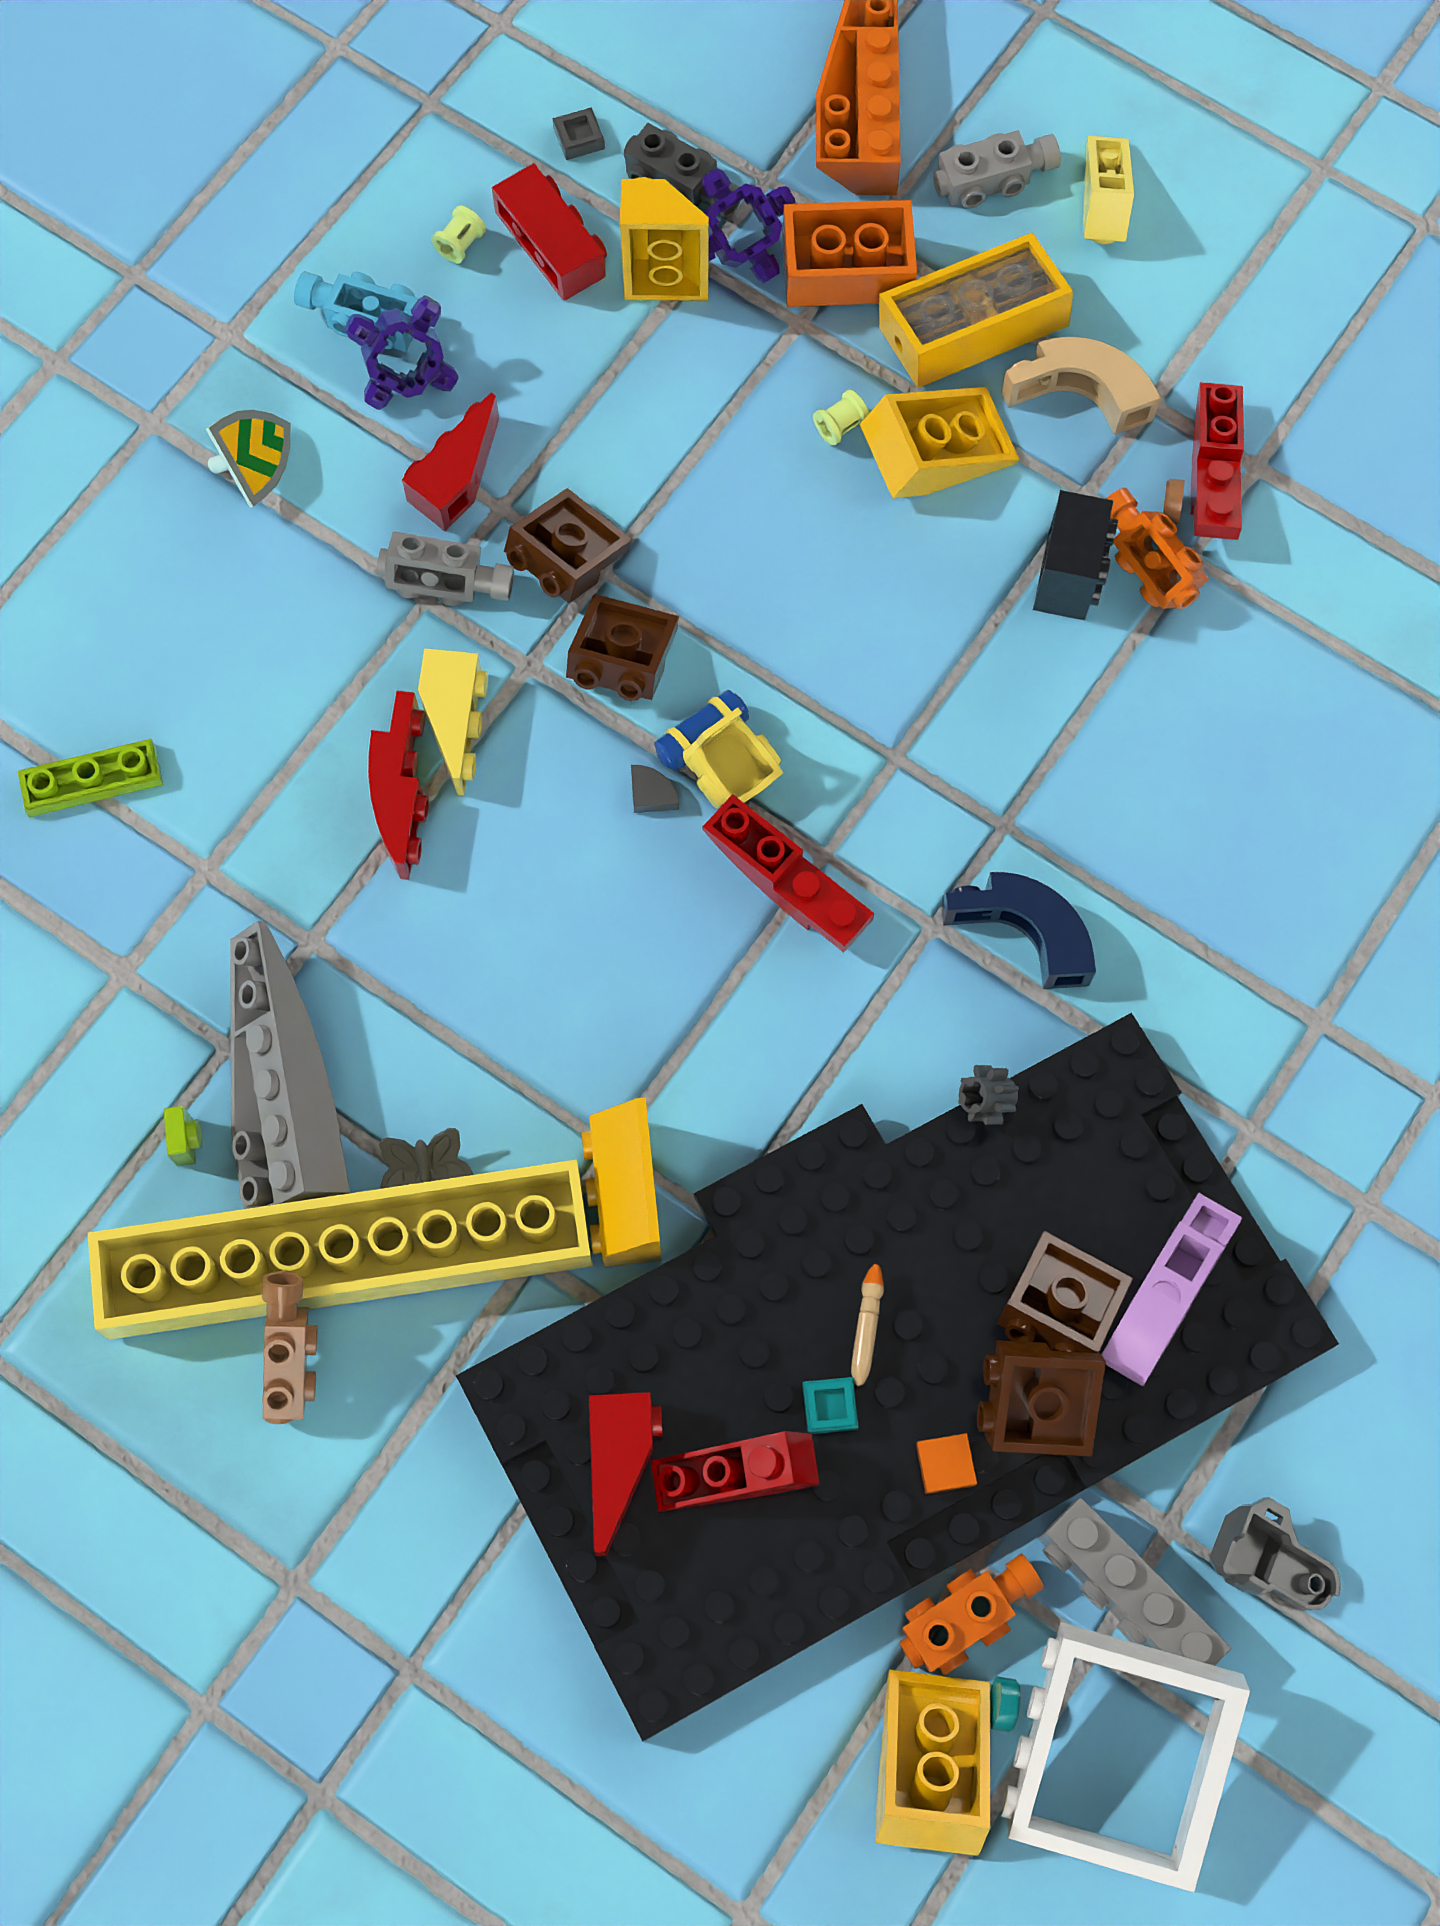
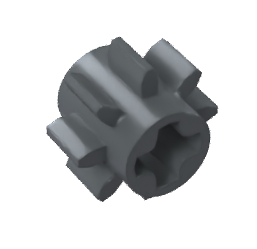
M975 1065L973 1069L975 1077L961 1078L960 1080L962 1084L959 1088L958 1103L969 1113L968 1120L970 1122L983 1121L985 1125L1003 1124L1002 1113L1016 1112L1015 1105L1018 1099L1019 1088L1008 1078L1009 1070L1007 1068Z

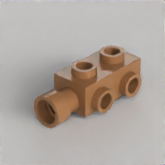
M286 1271L272 1272L262 1278V1300L267 1303L263 1351L262 1419L272 1424H286L293 1420H303L305 1402L315 1401L316 1371H307V1355H316L317 1325H308L309 1307H297V1303L303 1297V1277L297 1273Z

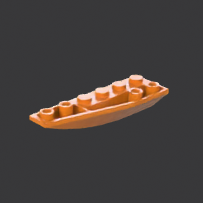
M844 0L816 92V168L855 195H897L901 164L898 0Z

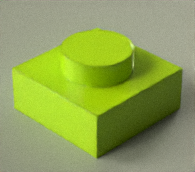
M183 1106L164 1108L168 1157L176 1166L196 1164L195 1149L202 1147V1133L198 1119L193 1120Z

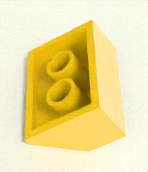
M647 177L621 179L620 232L624 300L708 301L709 217L665 179H651Z
M646 1097L635 1098L590 1115L591 1131H582L584 1160L593 1159L595 1177L586 1178L588 1207L598 1206L599 1224L590 1225L593 1254L602 1253L604 1267L662 1261Z

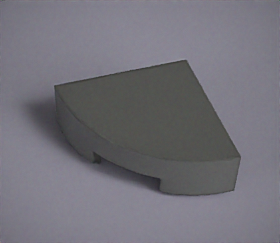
M631 765L634 813L679 810L677 792L667 777L653 768L643 765Z

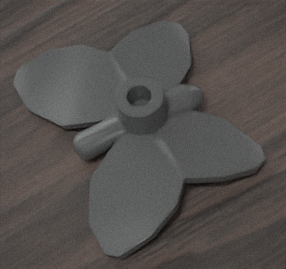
M448 1128L434 1135L428 1145L423 1140H418L415 1147H413L405 1140L389 1137L381 1139L379 1143L382 1157L390 1167L383 1175L380 1189L416 1184L420 1182V1179L421 1183L432 1181V1178L436 1181L474 1175L469 1165L458 1158L461 1143L460 1134L456 1128Z

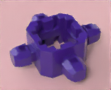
M717 168L702 178V186L708 199L713 197L716 202L703 212L709 217V261L716 258L715 253L721 264L734 268L750 260L753 265L750 270L759 281L766 283L780 274L779 265L774 254L769 255L766 249L779 241L782 224L778 217L783 215L784 204H794L795 198L787 186L778 187L767 193L766 196L760 187L750 184H744L732 192L729 187L732 184L722 170ZM744 199L747 205L751 204L757 219L764 226L765 229L762 231L765 237L738 254L735 248L731 249L726 236L718 227L717 223H719V220L716 216Z
M426 295L419 298L410 310L412 316L395 308L382 312L375 324L372 319L361 314H352L345 325L344 330L348 337L361 346L369 377L372 378L369 379L364 390V401L377 410L387 406L394 396L392 390L409 398L421 395L428 383L439 390L451 391L458 381L459 376L454 367L443 361L444 356L440 341L435 330L431 328L435 327L441 315V306L437 301ZM397 331L402 334L407 332L413 338L426 343L427 350L425 353H422L417 361L416 369L414 371L410 369L407 375L403 372H400V374L394 372L390 367L378 363L377 359L378 354L382 353L388 343L389 335L394 337Z

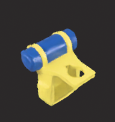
M726 690L718 697H712L708 700L707 705L676 727H670L665 731V735L654 742L657 757L664 766L673 771H678L687 765L692 772H695L699 778L696 784L716 809L720 808L732 794L744 803L749 801L783 774L779 766L782 760L763 734L756 736L745 724L749 720V710L741 697L731 690Z

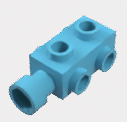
M304 271L300 274L294 290V302L296 305L315 310L317 307L322 308L327 327L345 337H348L344 328L352 314H361L372 319L375 324L382 312L395 308L412 316L410 310L418 300L415 294L406 286L393 284L390 289L376 285L370 276L362 272H353L351 277L338 274L333 285L324 282L322 276ZM397 331L394 337L389 335L388 343L384 349L395 348L407 352L413 337L407 332L402 334Z

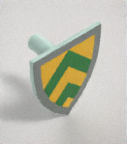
M243 410L222 417L206 428L207 433L219 452V455L210 457L208 460L210 471L218 474L229 470L250 508L259 503L275 488L286 468L290 450L291 423L272 413L258 410Z

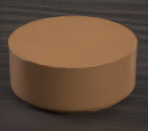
M1169 479L1166 483L1163 513L1174 524H1180L1185 480Z

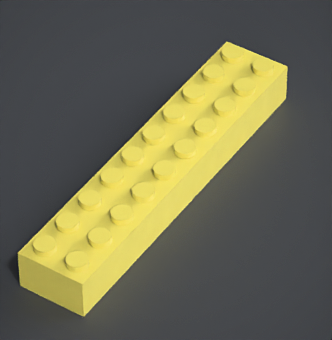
M577 1160L88 1232L94 1327L98 1333L108 1340L266 1316L267 1303L262 1300V1278L272 1272H293L303 1277V1297L297 1303V1307H309V1310L593 1266Z

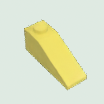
M1087 136L1083 200L1084 238L1091 239L1100 244H1111L1114 241L1126 242L1134 198L1129 139Z

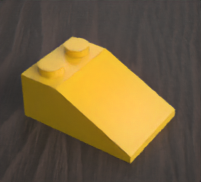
M986 387L885 394L860 424L892 499L928 495L1015 465L1020 460Z
M889 1669L877 1786L875 1843L979 1856L990 1830V1682Z

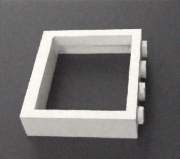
M1060 1622L1056 1639L1049 1637L1047 1646L1043 1650L1041 1668L1048 1669L1043 1688L1034 1686L1030 1697L1027 1717L1034 1719L1030 1736L1021 1735L1016 1748L1014 1767L1020 1768L1016 1787L1007 1785L1004 1792V1803L1000 1816L1007 1818L1008 1838L1194 1893L1250 1694L1245 1676L1242 1673ZM1074 1658L1215 1698L1171 1855L1032 1815Z

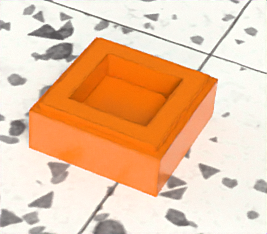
M967 1433L916 1443L925 1494L977 1485Z

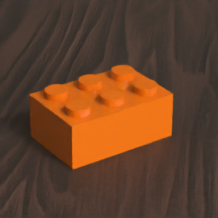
M911 200L784 204L782 239L787 307L879 304V294L917 278Z

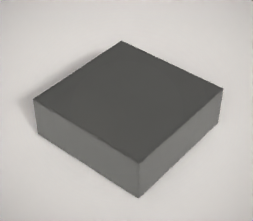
M592 107L552 118L553 128L566 160L605 149V140Z

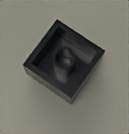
M1060 490L1048 532L1033 610L1085 620L1089 606H1098L1103 585L1105 586L1110 566L1109 550L1110 546L1113 545L1118 519L1110 518L1113 500Z

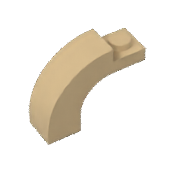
M1059 337L1038 342L1033 361L1023 360L1006 370L1001 395L1008 407L1055 391L1079 393L1092 400L1101 409L1114 435L1153 421L1161 399L1147 373L1131 357L1111 345L1082 337Z

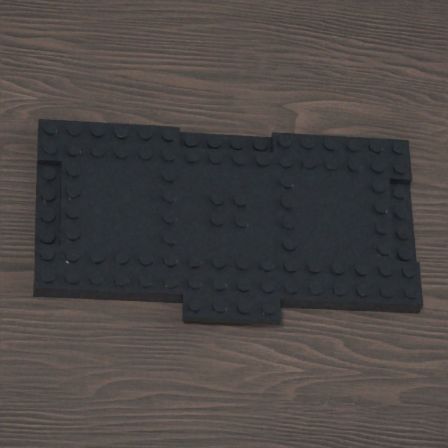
M1132 1013L1012 1076L1010 1079L1019 1088L1018 1099L1015 1105L1016 1112L1002 1113L1003 1124L985 1125L983 1121L970 1122L968 1120L969 1113L960 1104L885 1144L863 1104H860L694 1193V1199L715 1237L456 1375L642 1742L1188 1432L1339 1344L1286 1258L1280 1261L1178 1098L1182 1093ZM1198 1193L1242 1217L1239 1226L1194 1299L1188 1313L1145 1385H1139L1105 1364L1092 1456L992 1451L984 1432H979L977 1426L978 1405L980 1401L989 1402L991 1385L984 1383V1359L986 1354H995L997 1340L1011 1341L1005 1334L1006 1328L996 1323L1044 1231L1133 1278L1099 1350V1353L1102 1355L1152 1266ZM874 1264H878L883 1274L884 1293L879 1300V1318L872 1364L865 1383L861 1386L854 1384L858 1430L812 1434L820 1485L778 1494L658 1512L651 1460L783 1431L807 1433L802 1384L805 1381L852 1377V1356L862 1298H864L861 1292L862 1283L868 1270ZM650 1392L652 1406H661L663 1436L653 1437L652 1455L607 1556H596L594 1553L589 1395ZM967 1433L977 1485L925 1494L916 1443Z

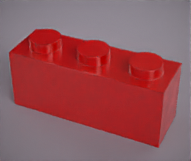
M535 163L492 186L495 213L563 301L606 277L604 258L607 257V251L603 242L596 234H589L576 207L572 204L567 206L561 198L560 190L554 179L550 175L544 176Z

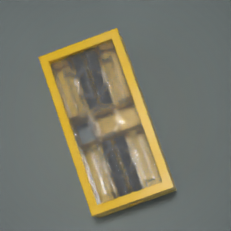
M1029 233L879 294V329L916 387L920 388L1068 327L1070 325L1073 290L1035 235Z

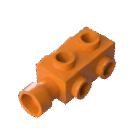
M1127 488L1118 489L1105 499L1113 500L1110 518L1118 519L1117 528L1120 533L1114 538L1113 544L1119 550L1114 555L1119 566L1130 574L1134 572L1144 584L1140 587V593L1153 607L1161 606L1162 609H1183L1189 606L1199 597L1200 592L1198 589L1209 580L1201 568L1203 562L1199 555L1190 547L1183 545L1175 534L1177 532L1176 525L1167 515L1162 512L1142 511L1140 513L1136 508L1138 502ZM1152 540L1159 547L1156 551L1152 547ZM1178 573L1182 577V579L1179 582L1177 580Z
M1022 1553L1006 1563V1570L995 1578H992L988 1571L976 1577L973 1570L969 1569L946 1585L951 1592L948 1597L936 1605L928 1597L904 1613L909 1623L901 1628L906 1638L901 1640L899 1645L915 1669L924 1664L928 1672H933L939 1668L943 1675H946L969 1659L964 1650L981 1639L987 1647L1011 1631L1006 1621L1016 1614L1010 1605L1023 1596L1028 1600L1044 1589V1585L1037 1572ZM976 1597H984L990 1604V1611L985 1617L976 1616L971 1609L972 1601ZM935 1625L944 1627L948 1633L947 1641L942 1646L932 1644L929 1639V1631Z

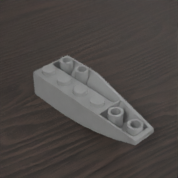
M258 921L230 939L231 1135L233 1141L232 1151L236 1160L240 1185L239 1193L243 1209L350 1193L335 1103L324 1060L308 1012L290 969L267 923Z

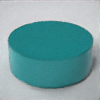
M995 1677L990 1691V1729L1011 1732L1015 1728L1021 1700L1020 1685L1016 1679Z

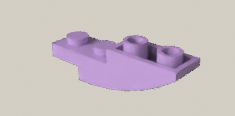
M1198 1193L1182 1221L1178 1223L1104 1349L1102 1357L1106 1361V1365L1139 1385H1145L1188 1313L1194 1299L1242 1220L1241 1216Z

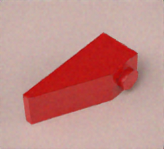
M650 1392L589 1395L594 1553L596 1556H607L652 1455L653 1437L663 1436L661 1406H652Z

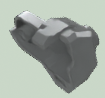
M1263 1497L1252 1504L1241 1505L1225 1516L1209 1559L1213 1568L1224 1578L1226 1583L1241 1592H1249L1252 1595H1263L1272 1592L1302 1610H1320L1329 1604L1333 1596H1339L1341 1583L1337 1570L1330 1562L1298 1543L1288 1508L1270 1497ZM1266 1511L1278 1517L1277 1520H1271L1266 1517Z

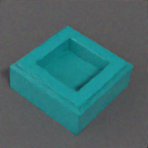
M853 1377L803 1382L807 1433L818 1434L858 1430Z

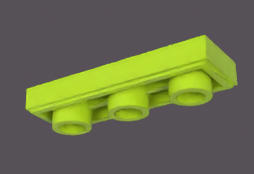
M152 738L17 771L25 812L29 817L163 785L157 752ZM94 773L92 777L84 779L87 774Z

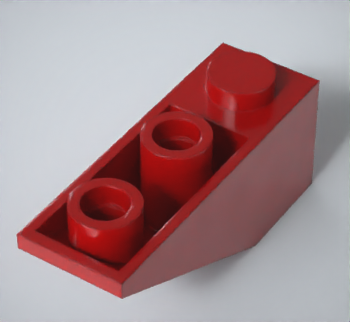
M492 392L481 402L472 404L466 411L463 420L452 431L444 432L437 439L434 448L422 460L414 461L408 467L402 479L407 502L443 531H446L475 502L499 422L497 400Z
M783 1431L651 1460L658 1512L766 1496L820 1485L812 1434Z

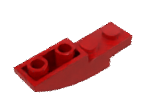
M1200 382L1198 387L1190 515H1194V536L1239 539L1242 529L1243 386Z
M396 691L390 731L371 730L368 778L376 823L388 856L400 879L409 880L412 865H419L422 852V839L417 837L419 822H426L429 810V796L423 795L419 778H415L418 768V752L413 751L415 736H423L425 711L419 710L414 692Z
M732 794L702 826L703 831L714 844L764 894L806 930L812 927L843 953L873 921L874 912L805 859L802 848Z

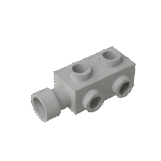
M1017 130L1006 134L997 133L985 140L967 145L959 144L952 146L948 150L939 153L938 171L933 172L936 192L939 197L947 195L950 206L962 203L964 208H974L983 203L986 196L1000 192L1004 197L1015 196L1024 190L1025 185L1030 183L1032 170L1040 169L1042 172L1060 167L1061 155L1059 145L1055 136L1049 134L1035 138L1033 144L1025 146L1021 134Z
M393 531L388 549H380L377 575L385 576V588L396 590L404 598H416L423 594L440 597V600L446 605L458 606L464 602L473 603L475 592L491 594V599L509 602L514 577V566L496 563L494 568L480 565V546Z

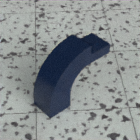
M990 872L985 890H980L977 886L968 885L957 887L952 892L945 894L942 905L943 926L1002 923L1012 926L1026 935L1034 945L1039 956L1043 989L1086 987L1090 985L1096 973L1089 933L1071 904L1049 886L1019 874Z

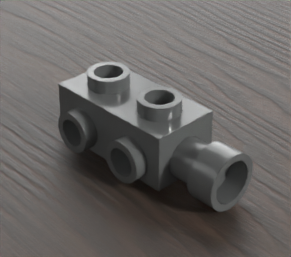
M647 123L638 135H633L628 140L623 155L629 179L639 177L665 179L696 207L702 201L710 206L716 203L713 197L708 199L702 186V178L717 169V160L707 151L701 148L696 149L679 140L672 132L661 130L650 123ZM734 183L729 186L732 192L739 188ZM740 202L719 215L725 219L730 218L737 210Z

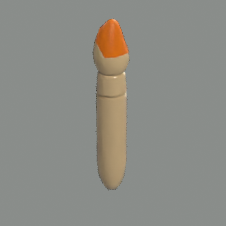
M874 1264L868 1270L862 1283L861 1292L864 1298H862L851 1364L853 1382L857 1386L865 1383L872 1364L879 1318V1300L884 1293L883 1274L878 1264Z

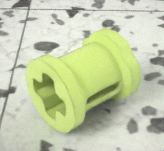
M462 205L457 206L453 210V219L444 230L436 231L431 238L437 252L446 260L455 264H460L466 257L465 250L474 239L482 238L486 232L483 220L474 211Z
M849 389L844 392L841 397L842 400L827 410L822 409L813 413V421L819 434L830 445H836L841 442V436L855 426H860L861 422L869 414L866 404L853 390Z

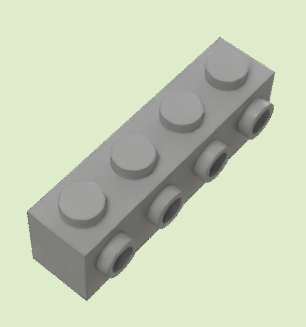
M1081 1497L1071 1503L1038 1538L1045 1546L1042 1550L1045 1556L1059 1570L1064 1573L1069 1570L1082 1583L1080 1590L1093 1605L1100 1610L1106 1607L1120 1621L1117 1628L1130 1642L1214 1666L1231 1649Z

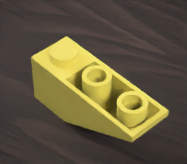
M424 648L418 692L425 715L457 795L464 796L466 780L473 781L475 777L476 754L470 752L472 739H480L482 712H477L478 697H486L488 671L481 670L478 653Z

